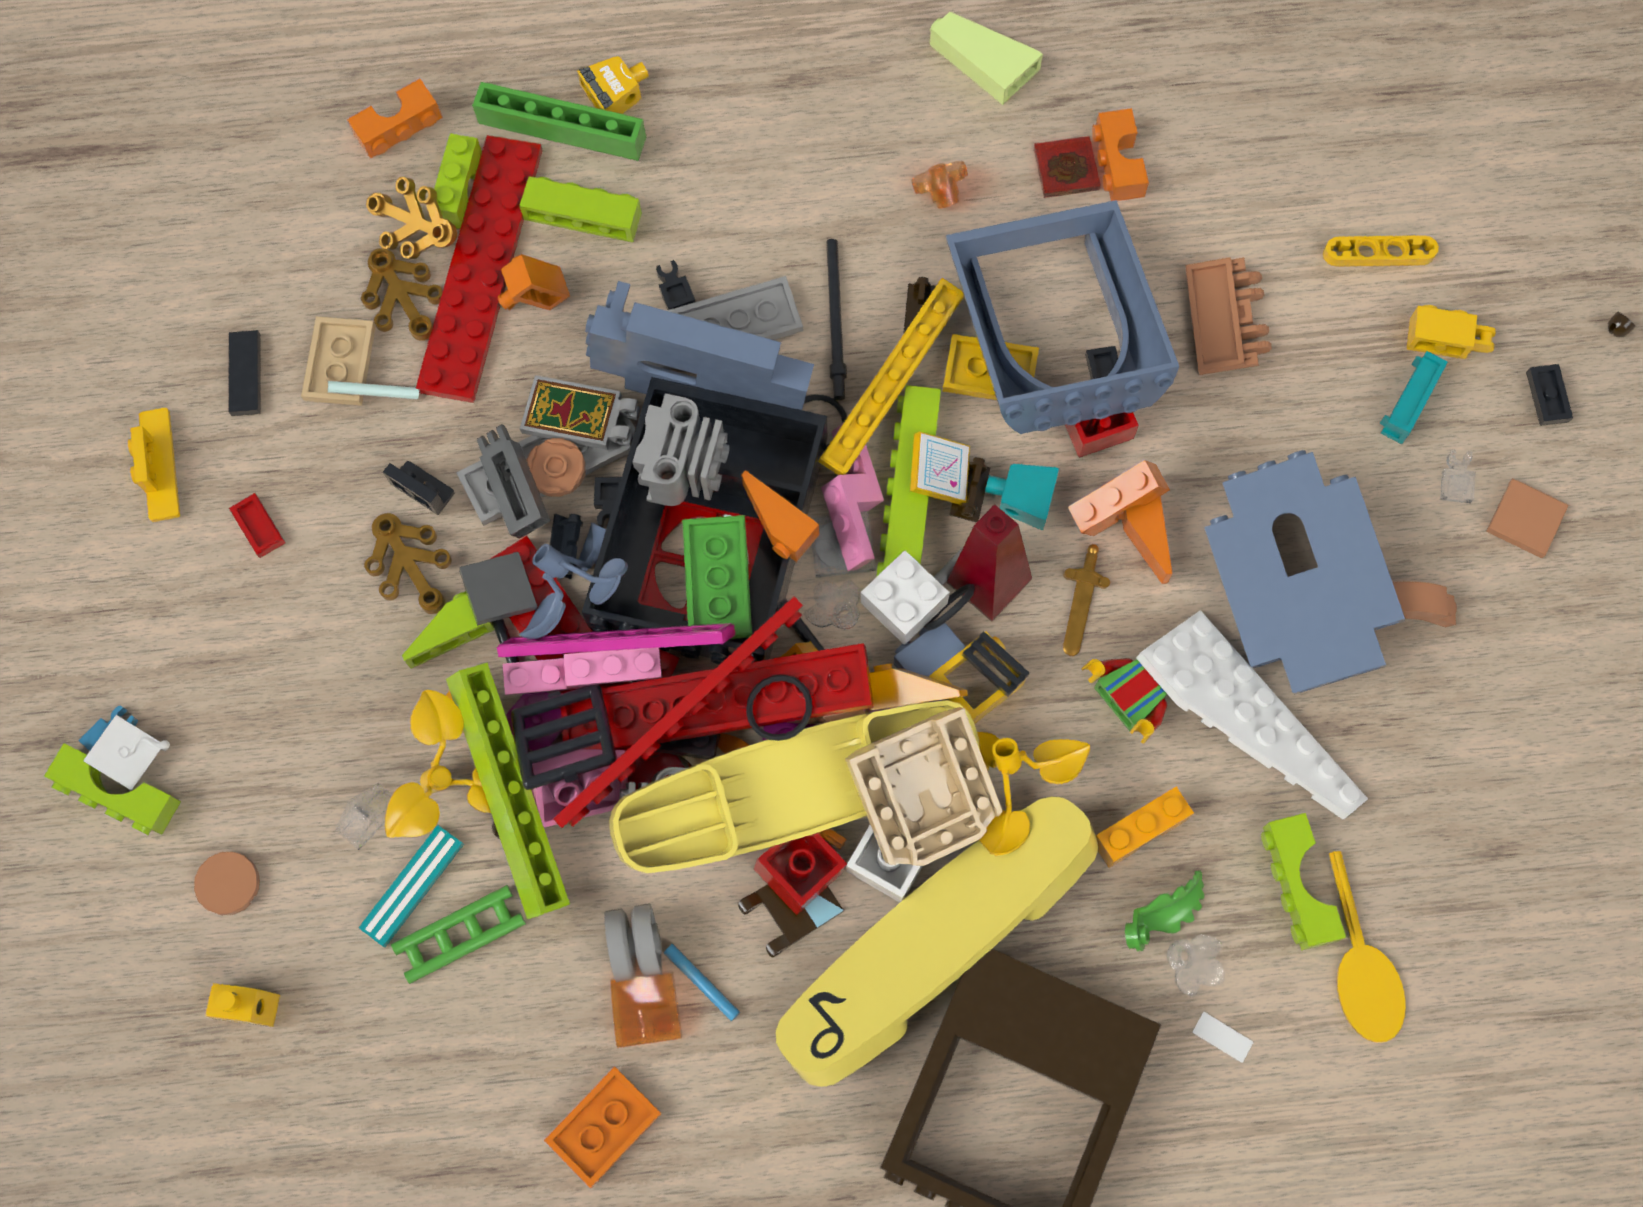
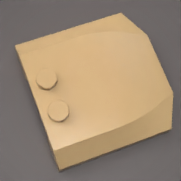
M958 707L940 712L860 748L845 758L885 863L889 865H927L981 839L987 832L986 827L995 816L999 817L1003 812L964 708Z

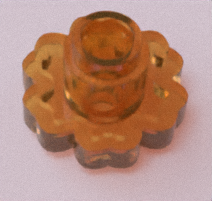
M954 161L949 164L940 163L931 166L926 172L912 178L911 182L915 194L930 192L933 203H936L937 207L941 209L959 202L958 195L960 191L957 181L963 180L969 174L964 161Z

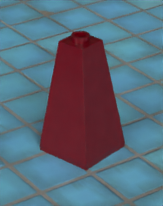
M995 504L973 526L947 580V584L955 591L964 585L973 584L975 592L968 602L991 622L1032 580L1019 524Z

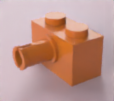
M521 254L514 257L509 264L501 269L508 290L498 295V301L506 310H511L519 302L551 310L570 297L560 266Z

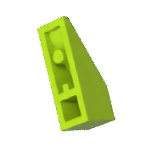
M464 591L455 595L452 601L444 605L402 654L405 663L412 669L494 631L491 622L477 626L467 593Z

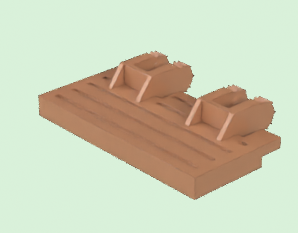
M1228 257L1185 265L1199 375L1259 366L1258 355L1270 352L1272 349L1271 343L1261 341L1242 344V340L1267 335L1270 332L1269 326L1266 324L1240 326L1253 324L1250 302L1262 299L1265 296L1264 290L1257 287L1235 291V288L1258 284L1262 280V273L1252 271L1233 274L1246 271L1244 257L1237 259Z

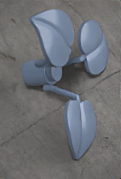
M591 523L579 559L564 555L549 544H544L537 550L533 557V564L545 572L542 578L549 582L555 593L548 595L541 602L527 628L519 634L520 636L527 639L541 638L551 632L557 625L565 610V603L561 601L564 595L553 578L558 577L561 579L569 570L595 583L589 595L590 601L594 604H602L612 596L620 583L621 577L627 571L628 564L624 560L615 558L605 563L599 577L586 573L597 562L606 532L605 528Z

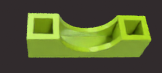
M63 743L44 777L54 781L52 788L68 796L71 791H74L81 795L78 801L94 809L100 804L107 808L104 814L120 822L127 817L134 821L131 826L132 828L148 836L151 830L161 835L163 834L181 801L144 782L128 793L110 794L103 786L101 772L83 761L87 754Z
M1306 813L1268 822L1263 827L1264 832L1261 833V839L1265 850H1270L1273 863H1271L1273 877L1276 882L1280 881L1282 887L1281 903L1285 912L1290 913L1293 922L1290 929L1294 942L1300 944L1303 951L1335 943L1346 938L1337 907L1314 899L1306 891L1300 878L1301 860L1307 850L1316 844Z

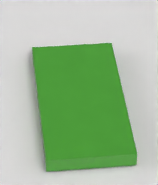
M745 515L684 519L683 539L688 626L732 623L734 624L736 635L730 639L749 638L752 635Z

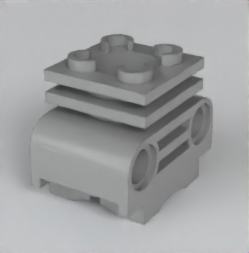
M665 393L661 407L649 405L647 410L645 434L641 443L636 448L633 459L634 468L639 472L638 482L640 485L649 487L647 501L667 506L678 505L684 501L689 485L693 497L699 498L702 487L704 499L711 500L713 490L718 491L722 478V475L718 474L721 462L726 463L728 458L729 445L726 444L728 434L724 433L723 424L720 420L715 421L713 432L710 418L704 417L701 425L697 406L692 400Z

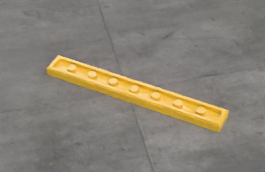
M943 277L941 278L819 459V463L837 475H846L964 298L962 290Z

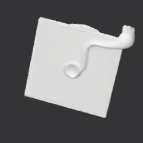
M116 715L83 761L132 791L161 749L167 751L170 743L167 740L159 742Z

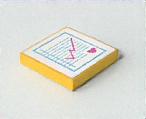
M924 432L914 434L910 491L959 505L966 503L970 446Z

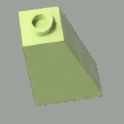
M949 12L942 19L938 18L930 28V46L1002 105L1041 68L1043 54L1040 51L952 12Z

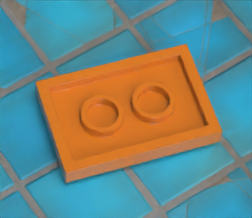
M614 1066L544 1141L589 1188H592L662 1113Z

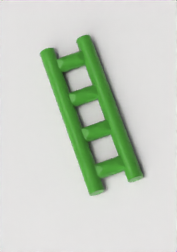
M508 885L392 943L391 947L396 955L406 951L413 969L404 973L407 982L411 984L525 925L526 922L522 914L519 913L511 917L504 900L513 896ZM493 907L500 924L483 932L475 915ZM464 921L471 939L454 947L446 930ZM435 936L442 954L424 962L417 945Z

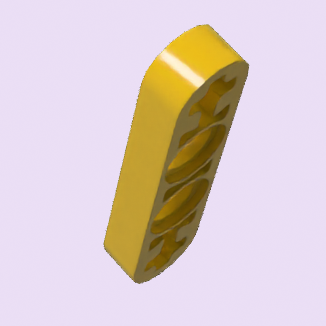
M1426 235L1333 237L1328 241L1323 250V258L1329 265L1336 267L1428 265L1438 253L1439 246L1434 238ZM1391 245L1398 246L1402 250V255H1391L1388 252V247ZM1420 246H1424V250L1429 251L1427 255L1424 254L1423 250H1418ZM1334 247L1338 248L1339 252H1342L1341 256H1337L1336 251H1332ZM1359 247H1370L1373 250V256H1363L1359 252Z

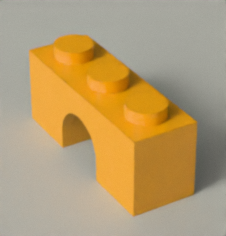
M1176 786L1097 834L1098 852L1108 868H1111L1160 835L1163 836L1187 821L1194 812Z

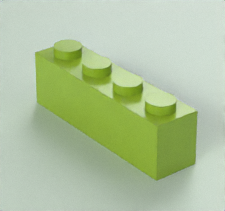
M529 176L520 203V209L526 221L632 243L634 242L642 215L640 201L632 195L608 193L601 188H584L572 182L566 184L559 183L547 177L535 178Z

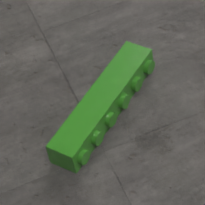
M485 82L480 83L472 105L478 124L639 161L646 140L644 122L641 118Z

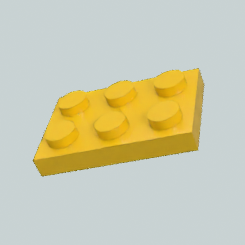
M952 334L942 392L997 400L978 339L976 337ZM1005 342L1015 361L1028 374L1034 377L1039 347Z

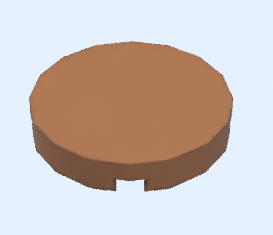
M563 438L544 440V443L539 446L536 445L530 451L526 459L539 493L549 497H561L572 493L581 485L586 475V462L582 452L573 442Z
M233 851L220 852L209 857L199 867L194 880V892L198 902L206 910L221 916L235 915L245 910L251 904L250 902L254 896L257 895L260 887V875L256 865L246 856Z

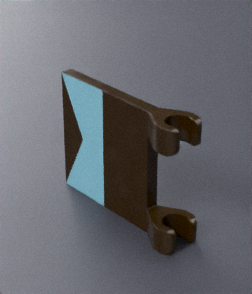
M768 884L741 899L738 905L742 914L747 915L763 903L783 935L766 945V951L771 958H774L844 911L829 887L820 893L798 915L787 906Z

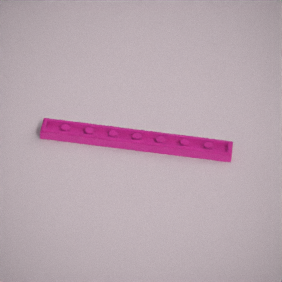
M723 623L545 635L537 639L512 637L497 646L498 657L723 644L735 636L736 633L734 624Z

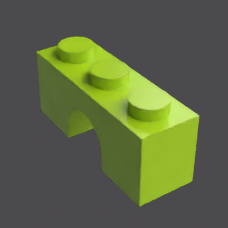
M450 133L434 189L437 193L436 200L443 219H448L457 229H460L468 203V183L470 179H475L482 150L478 138Z

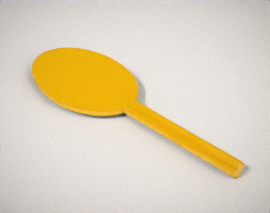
M1341 851L1328 853L1352 943V948L1344 954L1338 967L1337 991L1339 1001L1348 1022L1358 1034L1372 1042H1387L1399 1033L1404 1022L1406 1002L1403 985L1396 968L1388 957L1377 948L1365 945Z

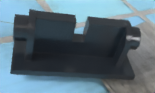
M555 513L549 545L564 555L576 558L577 541H579L580 529L583 526L581 516L569 514V518ZM569 570L564 577L572 579L573 572Z

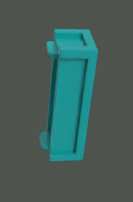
M1428 351L1425 352L1422 358L1419 356L1415 357L1411 365L1416 368L1390 417L1384 415L1380 421V424L1384 426L1380 434L1400 444L1405 441L1448 361Z

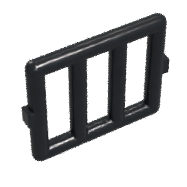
M589 685L561 694L560 691L548 694L547 699L518 707L511 711L522 784L526 790H532L564 779L568 783L579 779L578 775L612 765L617 760L600 685ZM591 698L593 706L591 709L526 729L525 718ZM596 720L598 731L530 752L528 741ZM601 743L603 754L534 775L532 764Z

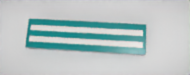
M437 825L358 928L386 948L464 846V843Z

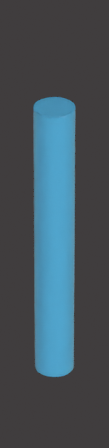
M671 944L664 951V954L731 1022L740 1014V1011L674 944Z

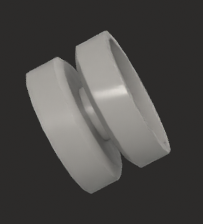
M651 903L634 906L631 913L632 927H630L627 914L622 908L605 911L607 947L616 982L633 980L636 973L635 958H637L640 971L645 977L662 974L661 939Z

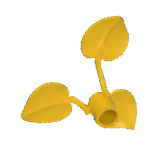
M428 689L422 691L412 711L410 728L414 737L422 744L435 745L439 742L440 746L434 760L431 761V768L425 770L420 777L421 786L418 783L409 782L398 787L392 794L385 814V833L388 838L419 837L432 831L439 821L440 811L437 802L429 797L432 793L442 791L449 786H471L467 793L468 803L480 812L491 813L476 768L472 774L473 780L452 779L450 771L446 767L439 765L446 747L445 740L459 738L464 727L463 717L458 706L449 697L440 692Z
M977 732L980 752L987 771L990 767H997L1002 772L1006 809L1005 811L1003 810L999 817L995 816L986 827L987 832L979 839L991 855L999 856L1015 851L1026 841L1030 833V821L1027 814L1022 811H1012L1009 774L1016 773L1021 767L1022 761H1024L1032 769L1040 768V775L1046 782L1053 784L1070 782L1083 769L1090 753V744L1069 739L1049 740L1041 743L1034 749L1033 757L1035 762H1033L1026 755V751L1019 752L1018 745L1013 739H999L991 733Z

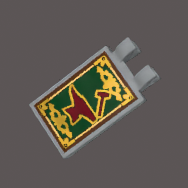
M535 375L520 431L522 434L548 439L563 438L574 444L608 450L609 442L630 447L633 434L630 433V427L617 425L619 415L638 420L640 407L637 406L638 401L636 399H622L620 391Z

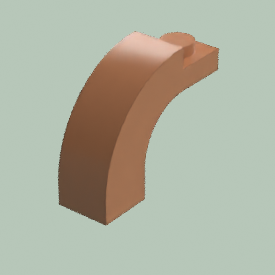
M1393 582L1405 619L1424 620L1445 628L1456 625L1455 614L1457 612V605L1454 596L1447 594L1446 586L1426 582Z

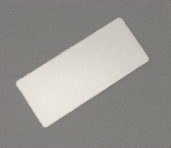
M1206 1012L1202 1013L1193 1030L1195 1035L1241 1063L1253 1044L1252 1040Z

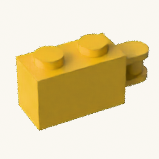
M1418 305L1410 317L1406 350L1424 353L1428 351L1436 355L1465 359L1471 351L1482 353L1494 351L1495 344L1492 343V338L1496 335V329L1477 325V315L1468 314L1463 310L1450 311L1438 309L1433 305Z

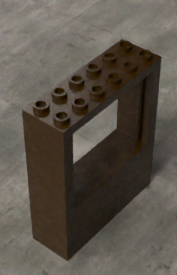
M991 949L962 974L881 1163L880 1169L886 1171L883 1178L900 1186H903L904 1181L916 1185L914 1192L934 1201L937 1195L946 1199L945 1207H1012L910 1159L958 1043L962 1039L1102 1103L1062 1206L1091 1207L1162 1024Z

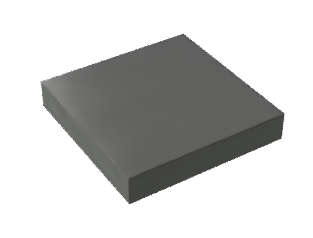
M519 552L459 567L477 626L537 610V604Z

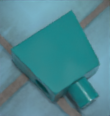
M1011 464L1007 479L989 475L985 492L1002 496L1000 509L1011 518L1044 530L1059 468Z

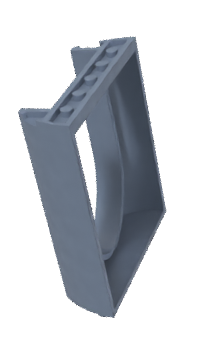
M1117 200L946 235L947 244L1002 417L1014 431L1019 434L1046 431L1052 427L1066 424L1075 425L1080 421L1095 418L1103 419L1113 414L1132 413L1138 409L1151 407L1173 384L1179 364ZM1085 235L1084 244L1117 332L1120 355L1114 368L1106 377L1051 387L1028 374L1015 361L1007 349L977 257Z

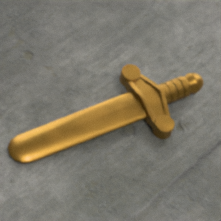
M1096 544L1088 546L1083 568H1067L1063 573L1066 580L1076 582L1063 643V650L1069 656H1075L1080 651L1094 587L1106 589L1110 585V580L1107 577H1103L1095 571L1097 554L1099 553V548Z

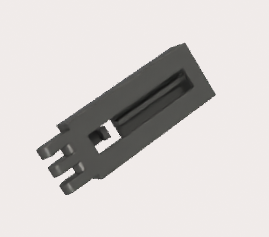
M501 424L496 427L498 435L494 430L486 433L489 443L484 436L477 438V443L482 453L480 460L509 534L520 539L551 520L520 443L511 440L507 428ZM502 462L505 465V467H503L504 471L512 473V475L509 476L510 479L508 481L505 480V477L499 465Z

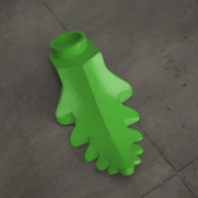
M1200 870L1195 871L1193 879L1188 881L1185 888L1184 886L1178 887L1172 896L1168 893L1160 894L1147 906L1134 909L1133 922L1126 923L1125 937L1129 949H1136L1138 952L1144 951L1145 944L1150 942L1149 931L1155 930L1174 934L1180 931L1181 921L1186 923L1194 921L1192 909L1201 910L1202 905L1199 899L1203 900L1205 897L1202 891L1204 884Z

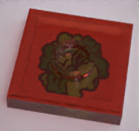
M1090 136L1034 144L1033 149L1044 198L1100 190L1101 184Z

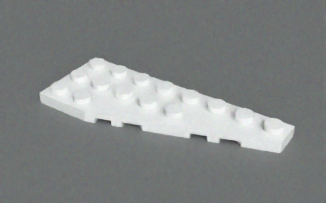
M1201 610L1144 649L1136 657L1177 706L1185 711L1190 709L1202 717L1201 722L1209 728L1212 726L1218 728L1229 737L1228 741L1267 768L1272 766L1285 775L1284 779L1293 786L1297 783L1313 794L1312 799L1344 820L1368 800L1363 792Z

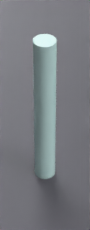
M328 381V393L418 399L419 389H415L416 387Z

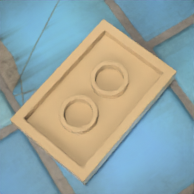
M316 316L301 394L304 401L362 406L364 395L328 393V381L366 384L376 329L373 321Z

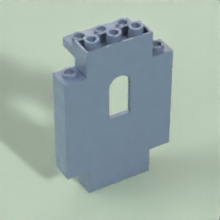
M618 281L615 291H609L606 307L598 305L595 315L590 314L588 317L585 332L587 333L586 345H588L586 356L590 357V368L625 378V389L646 394L651 377L794 409L802 410L814 364L779 355L781 342L634 302L631 313L624 312L630 284ZM640 361H650L665 366L673 367L676 369L684 370L687 372L697 374V377L649 365L646 363H642Z
M1305 450L1288 455L1287 461L1276 464L1275 460L1257 466V471L1246 474V471H1239L1229 475V480L1222 483L1234 517L1228 519L1227 515L1219 516L1210 520L1211 525L1204 527L1250 667L1254 669L1282 660L1294 695L1386 667L1375 630L1405 621L1356 476L1349 478L1347 474L1331 479V485L1324 486L1313 452L1306 454ZM1290 513L1302 520L1318 567L1288 577L1272 527L1274 521L1279 516Z

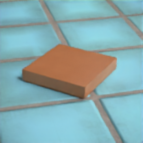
M1512 479L1500 500L1486 532L1535 556L1543 558L1547 554L1569 505L1520 481Z

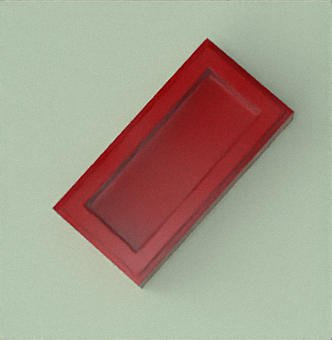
M256 493L229 508L259 558L286 543Z

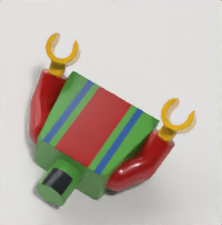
M1130 658L1099 661L1092 659L1081 668L1082 671L1087 669L1092 673L1093 676L1088 681L1093 683L1101 677L1094 689L1131 734L1137 731L1143 735L1141 743L1144 744L1162 724L1168 706L1165 699L1167 693L1138 660L1133 661Z

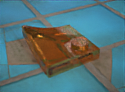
M673 972L650 977L634 976L633 980L616 982L614 978L611 979L612 1012L617 1048L682 1038Z

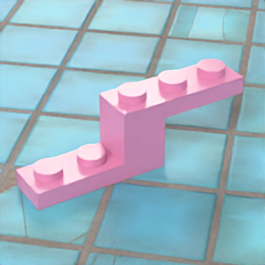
M843 423L831 432L833 438L835 437ZM866 445L846 475H838L821 487L848 571L858 570L875 559L860 513H866L884 501Z
M659 647L564 654V658L504 663L505 695L573 690L604 683L661 678Z

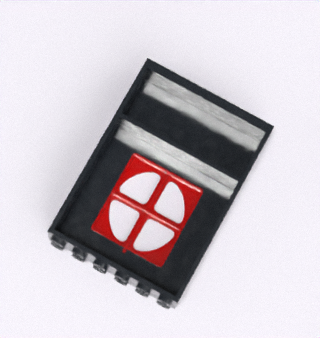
M651 377L593 576L599 577L605 563L615 558L624 560L628 564V568L621 577L615 592L602 604H594L590 601V591L595 584L590 582L582 614L592 632L688 626L687 600L683 608H675L664 599L657 586L655 567L658 563L664 562L685 567L684 555L664 551L662 543L676 527L683 523L684 519L745 515L746 541L749 556L748 573L752 634H754L783 607L795 561L790 557L784 559L773 550L774 545H772L743 486L742 473L746 470L808 516L821 463L818 461L825 451L828 440L827 416ZM665 393L692 400L697 406L701 425L704 417L710 418L713 432L715 421L720 420L723 424L724 433L728 434L726 443L729 445L728 458L726 463L721 462L718 474L722 475L718 491L713 490L711 500L704 499L702 487L699 498L693 497L689 485L687 495L680 504L667 506L647 501L649 487L640 485L638 482L639 472L634 468L633 459L636 448L641 443L645 434L647 410L649 405L661 407ZM748 638L729 639L723 644L659 647V649L669 652V649L681 651V655L692 659H698L699 656L711 658V662L720 665ZM774 642L766 650L761 646L751 654L755 658L753 662L770 659Z

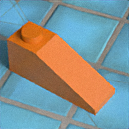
M745 470L742 473L743 486L772 545H774L773 550L782 558L788 559L790 557L797 562L820 535L819 524Z
M1160 496L1145 506L1136 505L1123 511L1117 518L1122 520L1123 530L1159 581L1165 584L1169 582L1173 573Z

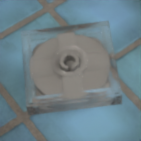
M868 511L860 512L873 551ZM831 517L811 518L819 524L820 533L811 544L816 578L876 571L875 559L858 570L848 571Z

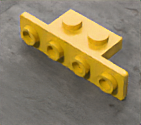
M164 407L140 412V426L130 428L131 439H128V449L134 462V466L130 468L132 481L146 493L150 521L157 522L180 517L170 411Z

